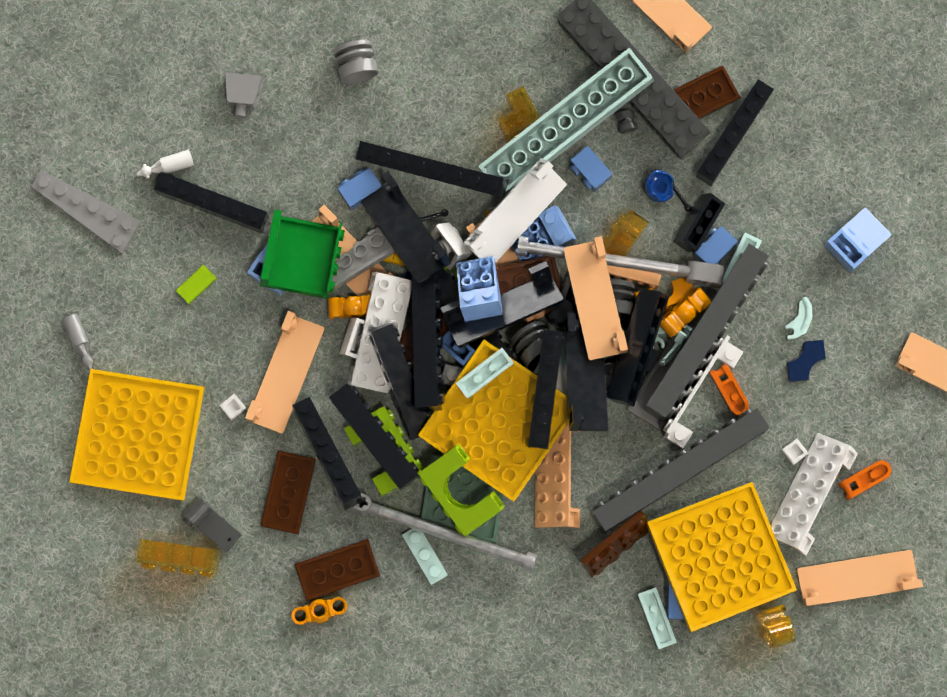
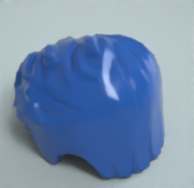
M656 170L652 172L645 181L646 194L655 202L661 203L671 199L674 194L673 177L665 171Z

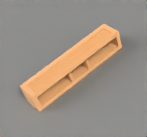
M607 265L609 275L614 276V279H625V281L637 282V285L640 286L645 284L649 288L653 287L654 289L659 286L661 274Z

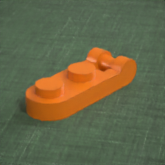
M725 363L721 365L720 369L710 371L709 375L731 413L740 416L744 411L748 410V400L729 366ZM725 375L727 380L722 382L719 377Z
M880 460L838 483V485L845 491L846 499L850 500L887 479L892 469L888 462ZM852 482L857 486V489L854 491L849 485Z

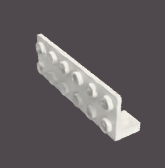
M540 158L463 242L479 259L494 256L496 263L565 188L567 184L552 169L553 165L549 161Z
M372 272L368 291L372 292L355 366L351 365L347 380L349 385L388 393L387 382L367 331L387 323H392L399 331L400 336L398 340L400 342L412 290V280Z
M728 335L725 339L721 338L713 350L716 354H710L703 366L706 368L705 371L700 370L693 382L696 384L695 387L690 386L683 397L686 400L685 403L680 402L674 411L675 419L672 420L670 418L663 429L666 432L663 437L682 449L693 432L677 421L711 367L718 359L729 367L734 368L743 354V351L728 342L730 339Z
M820 433L816 435L808 451L809 454L806 455L771 524L776 540L794 547L799 553L806 556L815 540L808 532L841 467L850 470L858 454L850 445Z

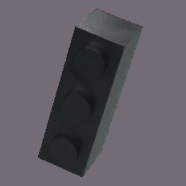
M712 193L701 194L673 242L687 252L698 251L725 203Z

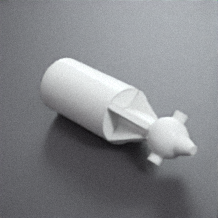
M190 150L162 157L151 167L144 164L141 170L137 172V176L149 179L152 173L163 172L169 174L194 166Z

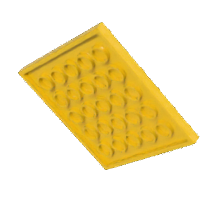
M483 340L445 395V403L442 404V410L434 411L418 436L444 454L457 444H460L470 458L463 467L515 502L569 423L568 398L556 389L548 450L528 447L537 375L511 358L514 362L512 366L469 399L466 398L456 382L499 350L486 340Z
M90 369L69 482L185 501L205 387Z
M753 482L646 522L689 632L797 591Z

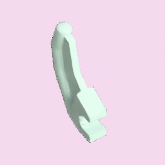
M803 297L799 302L798 316L785 326V330H793V335L786 336L787 340L797 339L807 333L812 321V305L807 297Z
M686 325L684 330L678 333L674 340L676 343L660 361L661 366L668 364L677 355L690 337L693 328Z

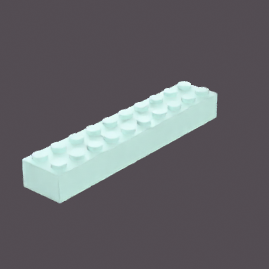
M628 48L478 167L483 173L509 180L505 198L540 158L552 162L653 83V77L633 51Z

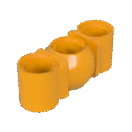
M700 287L692 290L684 298L685 300L680 301L673 308V311H669L663 316L660 326L670 338L679 333L685 327V324L691 322L697 313H701L711 304L712 301Z
M371 294L349 296L347 298H328V318L340 317V319L366 316Z
M335 597L327 601L316 599L309 605L295 608L292 611L291 617L298 625L313 622L318 624L325 623L331 617L345 614L348 604L341 597ZM337 601L344 603V608L340 612L335 611L333 607ZM318 606L325 608V613L321 617L315 615V608ZM304 611L306 613L304 621L299 622L296 620L297 612Z

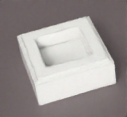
M235 394L219 405L231 421L246 410V407Z
M795 439L781 450L792 465L809 454L798 439Z

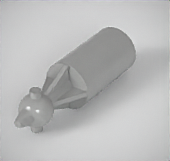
M78 314L69 315L61 321L73 349L83 357L80 365L87 366L90 370L92 369L95 357L88 355L89 340Z

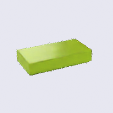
M203 264L176 292L190 305L217 278Z

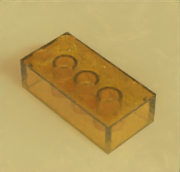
M140 539L136 562L141 564V567L144 569L155 570L156 567H161L160 570L164 572L175 573L176 569L185 575L194 576V572H198L201 577L213 578V575L219 574L222 552L218 549Z

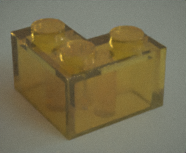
M524 86L507 94L506 101L512 113L499 119L498 125L507 141L515 138L540 118Z
M631 209L626 215L623 213L611 227V236L607 235L603 240L605 252L607 254L627 256L634 243L642 235L649 221Z

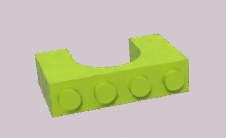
M385 406L372 412L373 417L378 416L383 422L382 428L384 431H390L396 439L394 442L397 446H401L407 453L405 458L408 462L411 463L413 461L420 470L417 473L421 472L424 468L419 459L415 460L411 453L414 450L410 443L404 442L402 437L405 434L400 425L395 426L393 420L396 418L391 409L386 410ZM350 425L344 428L354 447L363 443ZM386 471L372 479L382 497L398 489Z
M457 444L418 474L423 485L428 486L431 490L434 500L440 502L443 506L445 515L448 518L451 517L454 521L456 530L466 536L502 511L505 505L495 491H492L483 499L471 505L461 504L451 496L448 489L449 477L470 460L461 445Z

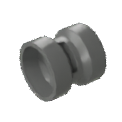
M625 110L616 114V119L620 123L619 131L621 134L638 129L637 122L634 121V110Z

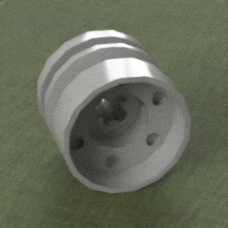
M354 40L339 45L333 50L336 64L340 65L338 72L341 83L354 84L370 80L379 74L376 60L372 58L374 52L371 49V41Z

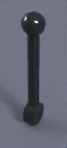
M673 182V190L685 206V211H691V205L687 204Z
M443 209L440 213L422 217L420 220L425 221L440 216L446 217L449 212L447 209Z

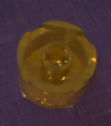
M784 604L762 610L757 614L759 624L765 629L762 635L769 648L772 647L774 649L796 642L790 616H785L784 613L787 610Z

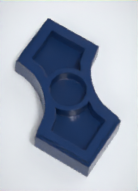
M824 340L804 342V348L800 357L787 363L789 382L809 380L812 366L818 361L826 359Z

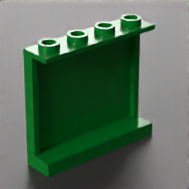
M274 210L260 286L328 299L329 292L333 293L335 286L332 276H336L338 264H335L336 258L340 259L342 247H338L339 241H343L345 230H341L342 222L339 223V227L284 217L281 216L282 211Z

